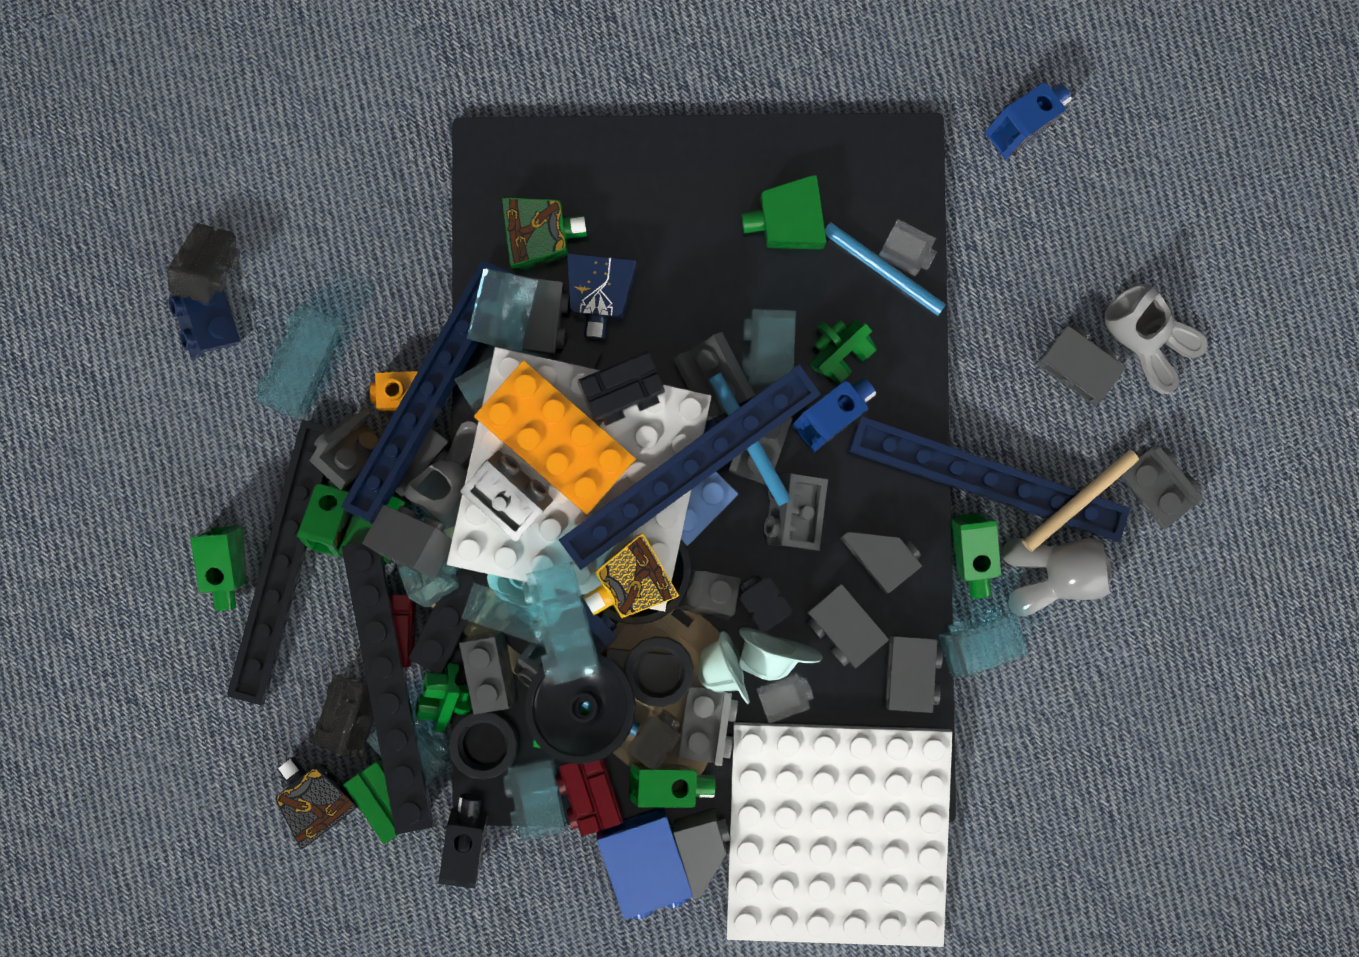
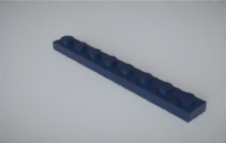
M483 260L480 262L341 505L343 510L373 524L382 506H387L513 284L515 276L512 272Z
M799 364L559 539V542L578 568L582 570L820 396L821 393Z
M863 416L858 419L848 452L1045 519H1049L1080 492L1079 490ZM1096 497L1064 525L1117 543L1121 541L1131 508Z

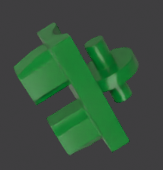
M840 319L832 327L828 326L825 322H821L817 329L822 336L814 343V346L820 352L808 363L815 371L826 375L838 384L842 383L852 372L842 360L852 351L859 360L864 361L877 350L869 336L872 330L866 323L861 324L855 319L848 326Z
M448 663L444 674L426 672L423 682V694H418L416 699V719L433 720L434 732H445L452 712L456 715H467L473 712L468 685H456L455 683L459 671L458 664Z

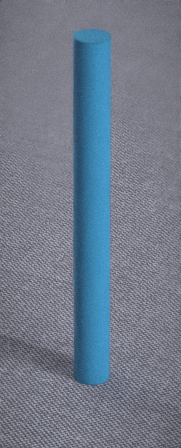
M832 222L827 225L825 236L937 316L946 305L944 302Z
M721 373L708 379L728 416L740 408ZM758 440L747 450L778 506L789 502L791 498Z

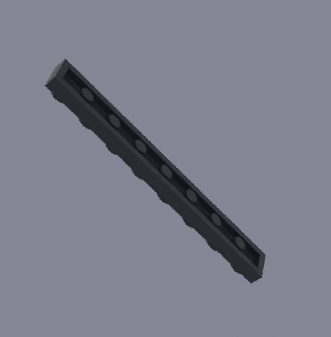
M301 420L227 697L258 705L265 704L307 549L297 537L315 485H324L326 476L309 460L317 449L314 445L317 438L329 429L333 432L337 428Z
M362 542L341 546L395 834L399 835L434 827L383 556L368 548Z

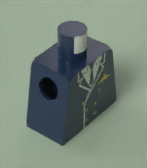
M568 254L571 313L574 317L586 318L585 338L604 340L607 320L619 322L624 318L637 272L636 261Z

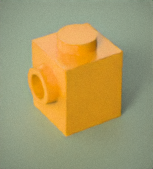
M418 371L375 373V382L370 383L371 403H376V409L381 412H395Z

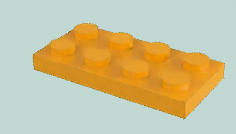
M524 360L474 415L476 420L586 516L636 460L634 456Z

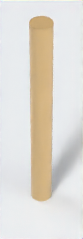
M1128 450L1022 541L1023 545L1030 552H1033L1137 463L1139 457L1136 453Z

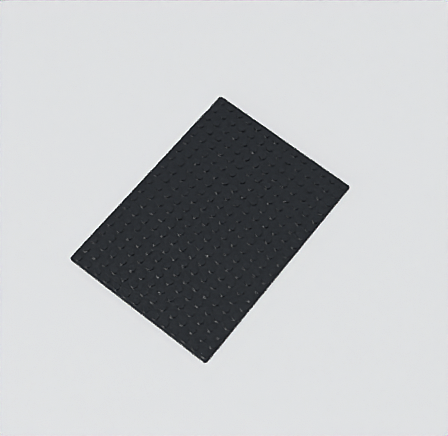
M942 114L459 117L454 119L452 123V311L482 260L512 272L515 280L452 390V443L462 423L470 421L478 425L479 421L474 418V415L483 404L495 347L513 351L511 349L520 277L563 282L565 292L570 293L568 256L525 270L513 271L510 266L502 198L559 200L563 207L564 217L584 215L587 236L567 239L568 254L636 261L637 272L624 318L619 322L607 320L604 340L585 338L586 318L574 317L570 307L568 314L562 313L561 327L566 328L565 345L569 337L602 352L595 370H602L648 350L663 385L689 390L674 362V357L690 351L712 335L720 332L725 336L755 396L800 364L821 395L791 416L792 420L775 471L777 474L791 473L828 479L820 551L765 544L764 524L769 514V488L766 485L728 473L731 465L728 463L716 472L738 493V496L688 547L686 546L690 557L691 571H707L741 578L740 585L755 574H758L761 579L771 578L780 591L778 596L785 598L792 608V612L787 618L768 631L763 632L775 637L805 644L816 649L823 657L817 663L798 662L787 676L778 680L769 681L761 679L743 670L744 685L750 703L747 704L739 691H731V700H738L735 722L951 729L952 753L949 822L954 821L956 818L950 486L848 452L858 419L815 453L811 452L791 426L806 410L840 385L826 375L815 371L808 363L820 352L814 346V343L822 336L817 326L821 322H825L828 326L832 327L839 319L848 326L855 319L859 323H866L872 330L869 336L877 348L864 361L859 360L852 351L842 359L852 370L851 374L844 381H848L853 386L860 379L865 378L876 391V395L866 402L868 410L861 416L950 446L944 117ZM817 175L824 229L832 222L946 305L937 316L827 236L824 249L769 248L766 246L764 231L743 232L741 212L761 210L760 195L765 190ZM563 349L557 350V358L538 355L533 356L558 361ZM750 398L749 400H747V401H745L744 403L740 404L739 406H740V407L743 406L745 403H747L748 401H750L752 398ZM725 413L718 416V421L721 422L728 417V414ZM847 532L898 537L903 543L908 539L921 554V557L917 560L922 567L890 593H884L840 537ZM838 584H842L889 640L890 636L936 639L937 647H942L943 649L941 669L936 668L935 683H940L939 705H933V713L888 710L885 708L889 640L857 668H854L850 663L843 666L830 651L835 646L826 635L820 639L806 623L811 619L806 612ZM739 588V591H738V597H739V594L742 593V591H741L740 588ZM737 597L735 614L729 620L706 615L701 616L709 621L719 633L725 631L729 634L741 658L745 640L741 637L739 629L741 627L758 629V627L750 617L752 612H747ZM675 609L671 614L687 628L693 622L692 619L680 610ZM516 616L505 629L507 644L519 654H522L543 627L531 626ZM611 619L616 625L618 624V621ZM553 625L545 627L553 634L558 636L560 639H562L564 642L573 647L575 650L579 651L574 646V644ZM464 632L452 655V664L459 665V671L455 679L456 685H468L459 645L460 642L469 637ZM513 673L518 700L509 709L498 711L510 718L517 728L520 741L518 755L506 771L495 778L486 780L468 777L459 771L452 761L453 808H458L461 794L469 793L482 798L480 811L488 813L486 826L570 825L566 809L572 806L568 794L561 795L555 778V774L561 773L559 765L564 762L550 756L542 748L533 747L534 738L529 731L525 716V701L529 687L525 686L518 679V676ZM452 712V730L456 723L466 715H456ZM728 721L726 736L733 737L734 722ZM484 722L475 724L468 729L464 736V752L469 760L475 764L484 766L494 764L505 751L504 735L493 724ZM733 742L730 758H723L722 766L707 763L701 774L715 776L714 797H696L695 807L666 808L670 825H674L675 819L714 808L716 809L718 819H725L726 823L730 824ZM613 753L604 758L624 819L659 808L637 807L628 799L630 767Z

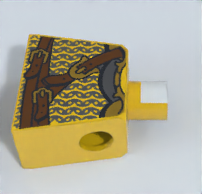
M642 533L633 538L594 571L601 586L585 594L583 598L593 615L613 605L619 616L623 618L672 600L679 595L645 535Z

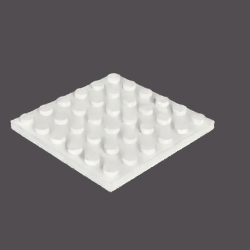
M495 347L482 406L524 360L593 421L577 381L600 370ZM663 385L665 393L658 396L659 404L641 412L637 406L623 411L626 418L608 426H605L603 420L597 422L596 424L634 456L636 460L587 516L478 422L465 485L495 452L500 451L513 457L520 465V469L529 478L542 483L548 490V495L553 498V502L515 542L462 494L447 565L587 594L601 586L594 571L633 538L643 533L670 581H672L691 490L582 570L572 560L559 542V539L702 436L711 395ZM667 602L650 607V609L665 612Z
M734 722L727 940L944 947L952 753L951 729Z

